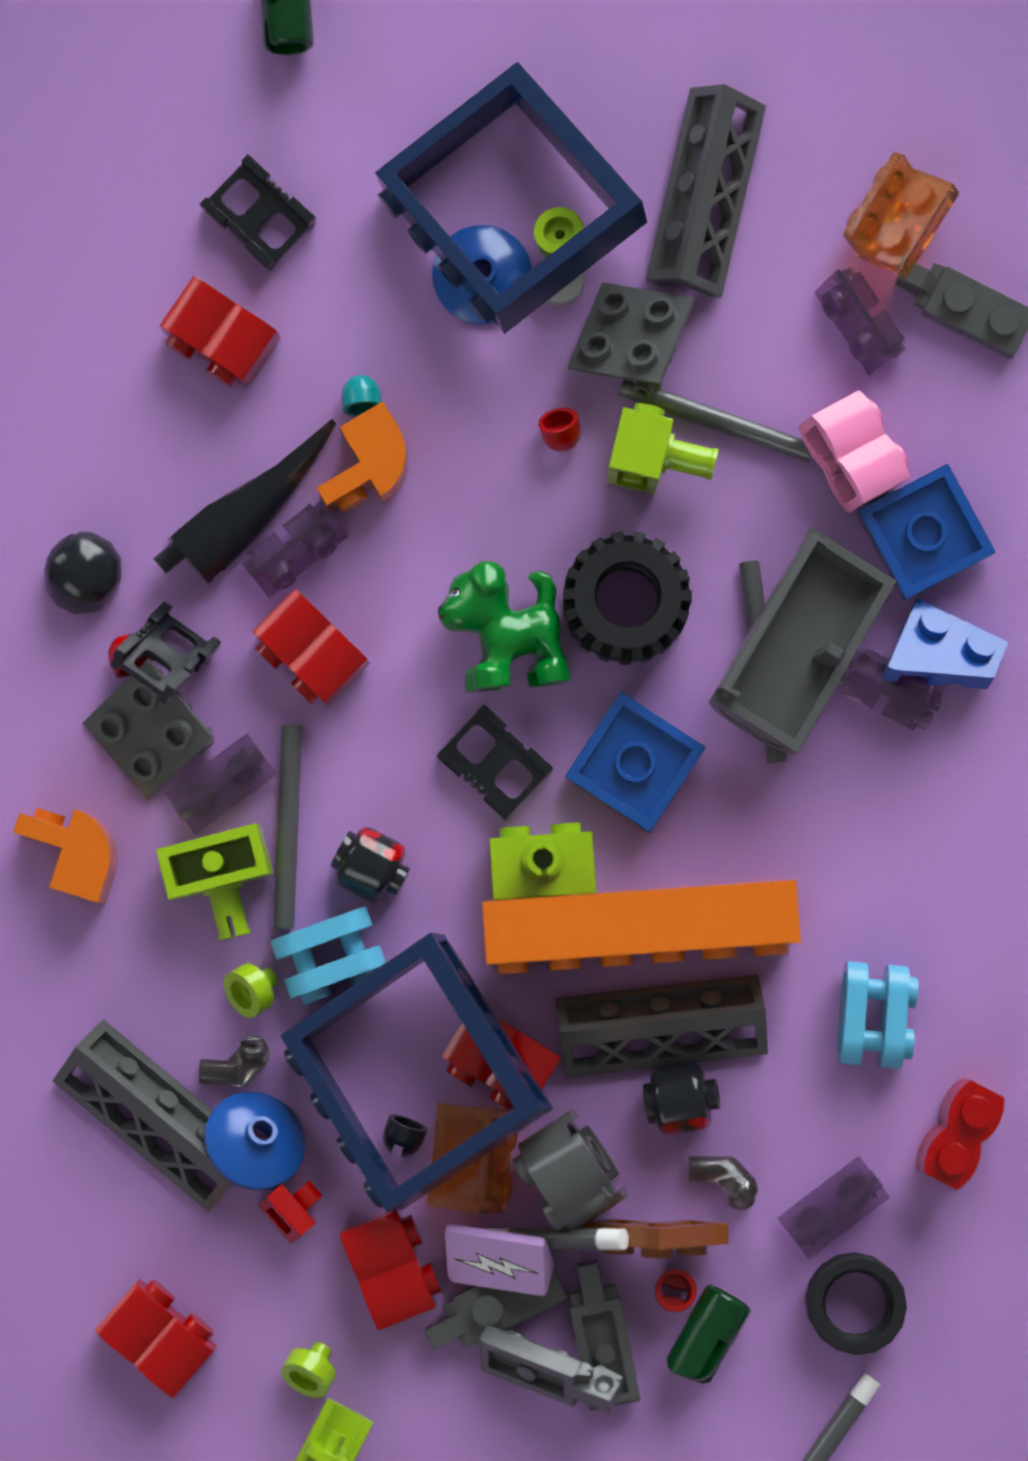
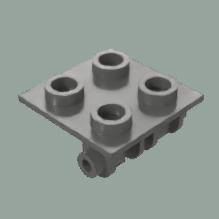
M602 282L568 364V369L630 380L635 384L633 391L637 395L645 398L652 397L653 392L659 391L662 386V380L672 361V355L676 351L682 330L688 321L687 318L694 303V298Z
M149 659L139 667L141 671L154 680L160 681L165 678L162 670L157 669ZM130 676L83 724L148 800L197 753L199 755L202 754L215 741L213 740L214 736L211 733L210 727H206L192 711L193 707L182 699L183 695L180 692H177L164 705L158 701L160 698L158 694Z

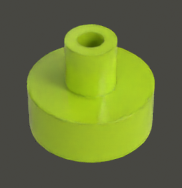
M555 207L545 211L537 219L533 231L540 253L547 258L584 229V225L580 216L569 208Z
M244 963L225 976L224 990L234 1009L244 1017L254 1018L273 1005L274 993L272 988L278 984V978L271 968L267 967L260 970L253 964Z
M315 1342L310 1350L295 1348L281 1368V1375L285 1382L297 1392L312 1398H322L327 1394L336 1378V1371L328 1361L332 1352L328 1346L320 1342Z

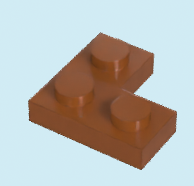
M617 1218L592 1220L584 1225L582 1229H626L629 1236L627 1248L625 1250H603L605 1254H634L635 1247L641 1248V1257L665 1259L672 1258L673 1249H676V1254L707 1255V1246L728 1244L729 1223L691 1219L650 1222Z

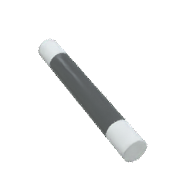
M555 1228L488 1229L541 1237L546 1240L549 1249L625 1250L629 1243L626 1229L576 1228L570 1230L569 1228H562L558 1231Z
M864 1372L802 1461L829 1460L880 1388L881 1384Z

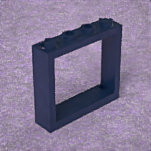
M518 61L375 172L383 190L377 196L385 204L392 217L396 219L400 215L404 216L411 225L407 231L421 251L426 254L433 250L442 261L437 266L454 289L463 285L472 296L468 303L476 315L482 318L486 324L493 320L504 334L647 223L642 200ZM516 104L608 207V210L499 294L408 187Z
M430 932L280 1035L288 1048L284 1051L288 1064L299 1076H305L314 1091L310 1094L314 1107L324 1119L332 1121L340 1135L337 1138V1144L341 1152L349 1162L358 1164L367 1179L363 1185L368 1197L378 1208L383 1207L386 1213L404 1210L553 1110L545 1094L444 934ZM422 962H425L515 1108L401 1185H398L310 1039Z

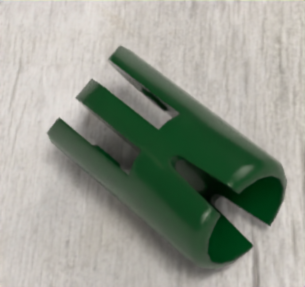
M261 0L264 46L267 51L278 55H293L304 53L308 48L311 49L313 47L314 37L310 0Z
M711 1284L706 1285L667 1356L668 1368L674 1374L698 1383H710L730 1346L733 1345L750 1315V1307L726 1291Z

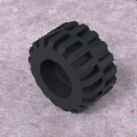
M622 531L612 533L610 538L604 540L602 537L594 540L587 550H582L576 556L575 562L569 568L563 590L564 618L566 617L568 622V629L572 636L580 641V646L588 653L590 651L599 656L598 659L605 662L612 660L619 662V665H630L631 662L641 661L643 663L652 660L653 656L665 652L674 640L678 638L689 616L692 590L690 591L689 589L690 578L687 569L683 570L680 565L681 559L675 551L670 553L664 548L665 543L657 538L654 541L644 538L645 533L634 532L633 535H623ZM617 571L637 572L646 577L655 588L657 595L656 609L649 620L640 626L632 628L616 626L607 621L598 610L596 602L598 587L606 576Z

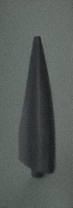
M333 419L328 421L274 467L202 509L168 538L171 544L153 558L157 565L167 574L185 559L207 584L211 583L217 574L231 565L260 535L293 495L320 454L336 425Z

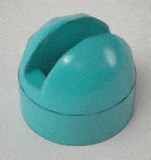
M366 375L351 377L344 384L341 394L343 413L350 416H359L381 403L382 395L378 384Z

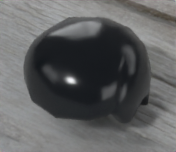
M80 531L77 534L71 533L61 539L51 549L46 559L44 568L46 591L57 606L73 614L99 611L119 588L121 557L110 541L93 532Z

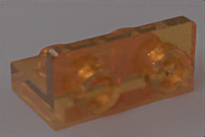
M893 152L886 165L881 167L875 175L873 186L860 207L855 209L850 215L843 236L859 258L908 277L960 193L953 183L914 169L905 155Z
M438 1103L432 1163L510 1110ZM518 1133L430 1191L427 1206L479 1214L503 1213L506 1209V1203L512 1194L513 1182L509 1170L511 1151L516 1145Z

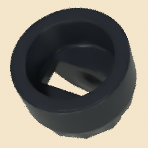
M390 1114L383 1132L384 1145L392 1153L396 1144L403 1147L401 1157L411 1156L420 1149L428 1129L411 1118Z

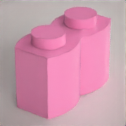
M860 390L813 414L798 426L801 437L811 456L824 470L825 477L834 496L848 513L895 489L910 478L908 459L905 452L885 434L880 409Z

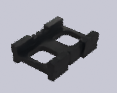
M247 154L241 160L242 165L209 199L206 197L200 203V207L221 227L225 229L228 226L230 232L244 245L247 244L245 249L267 270L271 271L277 261L308 229L315 225L316 218L294 196L289 199V195L285 192L283 193L281 187H276L275 181L269 179L271 177L270 174ZM244 179L259 192V198L244 214L236 215L222 202V196L237 180ZM275 213H281L295 226L294 234L278 249L271 248L258 236L260 227Z
M165 601L148 617L139 632L131 633L116 648L113 654L114 658L110 664L116 671L119 668L123 669L160 696L158 701L164 705L177 694L194 671L198 672L222 643L214 636L207 642L170 616L169 613L172 606ZM167 630H174L194 645V648L188 654L183 655L164 643L160 637ZM147 655L167 668L169 673L163 680L157 681L137 668L134 663L141 656Z
M482 705L476 714L440 750L436 757L458 777L464 774L465 782L471 781V787L477 788L478 794L486 795L483 801L506 820L553 770V767L532 748L526 750L524 745L513 734L504 730L507 725L486 705ZM473 726H481L496 742L495 747L478 764L471 763L457 749L458 742ZM511 760L519 761L533 775L532 782L517 798H509L494 783L496 775Z

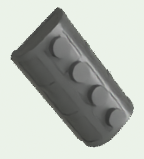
M810 527L712 694L709 704L720 716L766 745L782 752L797 754L897 581Z

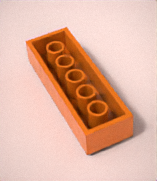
M796 879L482 902L486 965L497 964L498 974L529 972L528 962L549 960L550 971L581 969L580 958L600 957V967L633 965L632 954L651 953L652 963L685 961L684 951L701 949L703 960L736 958V947L753 946L754 956L789 954L788 943L801 942Z

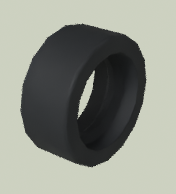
M858 1252L839 1254L821 1264L809 1280L805 1297L808 1319L820 1338L837 1351L853 1355L873 1353L891 1343L903 1327L907 1310L904 1287L894 1271L874 1256ZM855 1272L870 1275L878 1281L885 1292L886 1299L884 1316L878 1325L868 1332L859 1334L844 1332L833 1325L827 1315L825 1305L828 1289L833 1282L844 1274Z

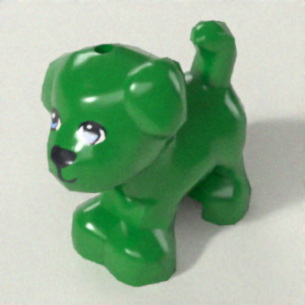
M480 561L471 570L453 578L446 599L438 607L439 621L445 629L450 631L477 633L482 649L480 663L466 670L464 681L466 693L495 691L502 689V687L510 686L511 661L532 654L537 660L530 665L527 672L529 688L553 686L571 681L570 666L559 642L561 625L560 618L555 610L557 589L550 574L544 571L530 573L528 579L538 592L536 604L521 610H510L509 586L505 579L506 573L504 568L495 562Z

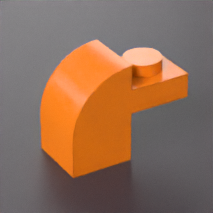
M382 401L339 427L344 440L358 463L317 487V491L329 512L340 508L342 513L357 507L368 498L366 491L372 487L384 504L398 492L405 479L408 457L404 438L397 423Z
M36 808L33 817L19 813L13 833L62 848L49 888L105 904L117 865L116 847L106 827L95 817L77 809H74L68 828L63 827L65 816L40 808Z

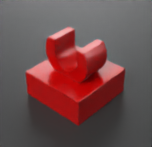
M310 1180L293 1195L281 1184L257 1206L292 1244L316 1223L306 1210L323 1195Z

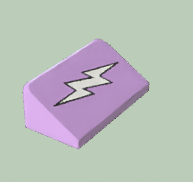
M455 1224L446 1226L447 1273L450 1281L536 1296L546 1295L555 1261L544 1238Z

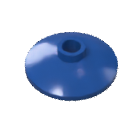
M475 225L461 229L450 236L474 265L486 263L491 267L492 272L486 279L499 294L532 269L529 256L523 245L512 234L501 228L490 225ZM436 255L432 269V281L435 293L443 307L454 317L464 322L477 325L494 324L493 320L486 324L482 318L476 315L468 303L472 296L463 285L457 289L450 285L437 266L442 261Z
M241 1092L229 1096L215 1107L205 1126L204 1143L212 1165L219 1174L236 1186L249 1190L276 1188L287 1182L302 1163L305 1152V1137L301 1124L289 1107L270 1095L259 1092ZM253 1128L262 1130L268 1139L261 1140L257 1138L253 1133Z

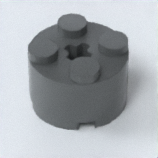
M573 1109L521 1141L518 1145L521 1155L513 1159V1164L522 1180L528 1186L535 1183L546 1201L541 1204V1208L550 1224L557 1231L565 1226L570 1230L580 1229L628 1198L625 1186L618 1191L615 1189L612 1179L618 1176L619 1172L598 1137L588 1125L579 1130L572 1122L580 1116Z

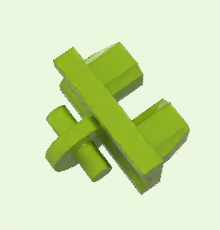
M328 1397L295 1461H354L374 1421Z

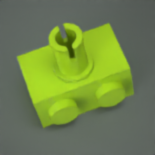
M636 403L634 409L623 407L606 483L655 495L660 474L666 473L667 469L703 477L711 481L719 449L675 440V434L671 433L674 419L664 417L665 410L649 404Z
M254 823L156 849L168 900L177 901L203 894V897H209L219 941L234 938L229 921L230 916L236 936L251 933L250 928H248L239 889L243 888V883L274 875L261 825Z
M581 823L551 824V834L530 835V826L499 828L500 837L489 838L493 900L596 894L592 831L581 832Z

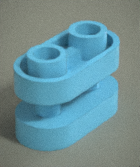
M366 906L270 941L276 960L292 956L298 974L284 979L290 999L300 996L303 1005L328 997L333 995L329 985L349 978L352 987L386 963L381 946L378 945L365 950L360 936V930L373 926ZM340 938L346 957L317 967L311 948Z
M845 962L841 984L837 1036L838 1064L859 1066L863 1050L876 1051L878 1066L881 1068L901 1069L903 1059H912L915 1036L914 1029L907 1028L908 1008H916L918 978L910 977L908 966L886 965L883 980L869 979L867 963ZM867 999L881 1000L879 1031L865 1030Z

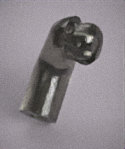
M249 1035L243 1038L240 1042V1047L228 1060L201 1059L199 1084L248 1085L268 1063L270 1050L265 1040L257 1035Z
M689 1156V1182H717L728 1194L729 1205L737 1210H746L754 1205L755 1196L758 1194L756 1179L736 1158L731 1156Z

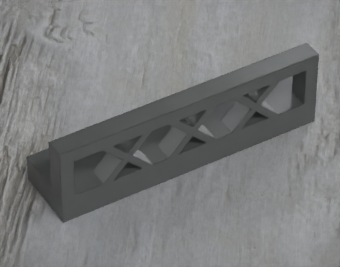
M726 84L690 88L646 280L659 286L685 285L711 298L722 297L766 105ZM735 107L747 112L743 131L738 136L732 123ZM729 154L734 169L731 181L726 184L721 172L723 158ZM718 203L722 214L720 229L714 232L709 217L712 206ZM705 251H707L711 262L708 280L696 275L700 256Z
M758 974L555 998L565 1078L768 1054L766 1008ZM755 1026V1037L733 1040L726 1036L735 1027ZM697 1032L703 1036L698 1043L683 1046L675 1041L684 1033ZM645 1038L652 1042L646 1050L632 1052L624 1047L632 1039ZM594 1044L601 1048L595 1056L573 1059V1046Z
M103 1019L75 1047L52 1081L207 1212H210L232 1185L214 1168L206 1152L204 1131L207 1120L213 1111ZM77 1066L93 1079L95 1088L87 1087L72 1074ZM115 1103H122L132 1111L135 1121L127 1120L118 1113ZM155 1136L163 1137L172 1145L174 1154L166 1153L156 1143ZM194 1169L202 1170L218 1183L213 1191L196 1178Z

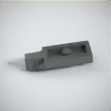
M907 260L896 279L895 285L917 295L913 305L923 310L922 315L1007 358L1012 359L1028 330L1027 306L948 266L945 268L934 263L931 270Z
M597 1259L577 1263L582 1290L570 1292L572 1303L570 1305V1313L580 1361L582 1363L586 1362L592 1367L602 1365L622 1376V1389L613 1406L641 1401L621 1297L617 1295L616 1285H602ZM589 1405L590 1410L598 1409L596 1407Z
M555 1269L552 1273L548 1292L544 1296L472 1286L454 1295L453 1300L444 1304L443 1308L447 1317L425 1327L426 1330L424 1331L433 1349L459 1338L463 1348L473 1343H480V1337L487 1325L504 1331L567 1299L568 1295Z
M487 1325L480 1337L482 1371L574 1407L577 1401H581L609 1413L621 1392L622 1376L602 1365L592 1367L586 1362L582 1363L563 1350L548 1349L530 1342L515 1331H503Z

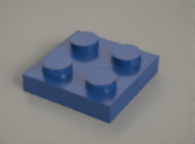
M948 463L856 512L890 577L897 581L895 586L903 601L996 553Z
M620 692L570 767L565 778L650 833L706 747L623 692Z

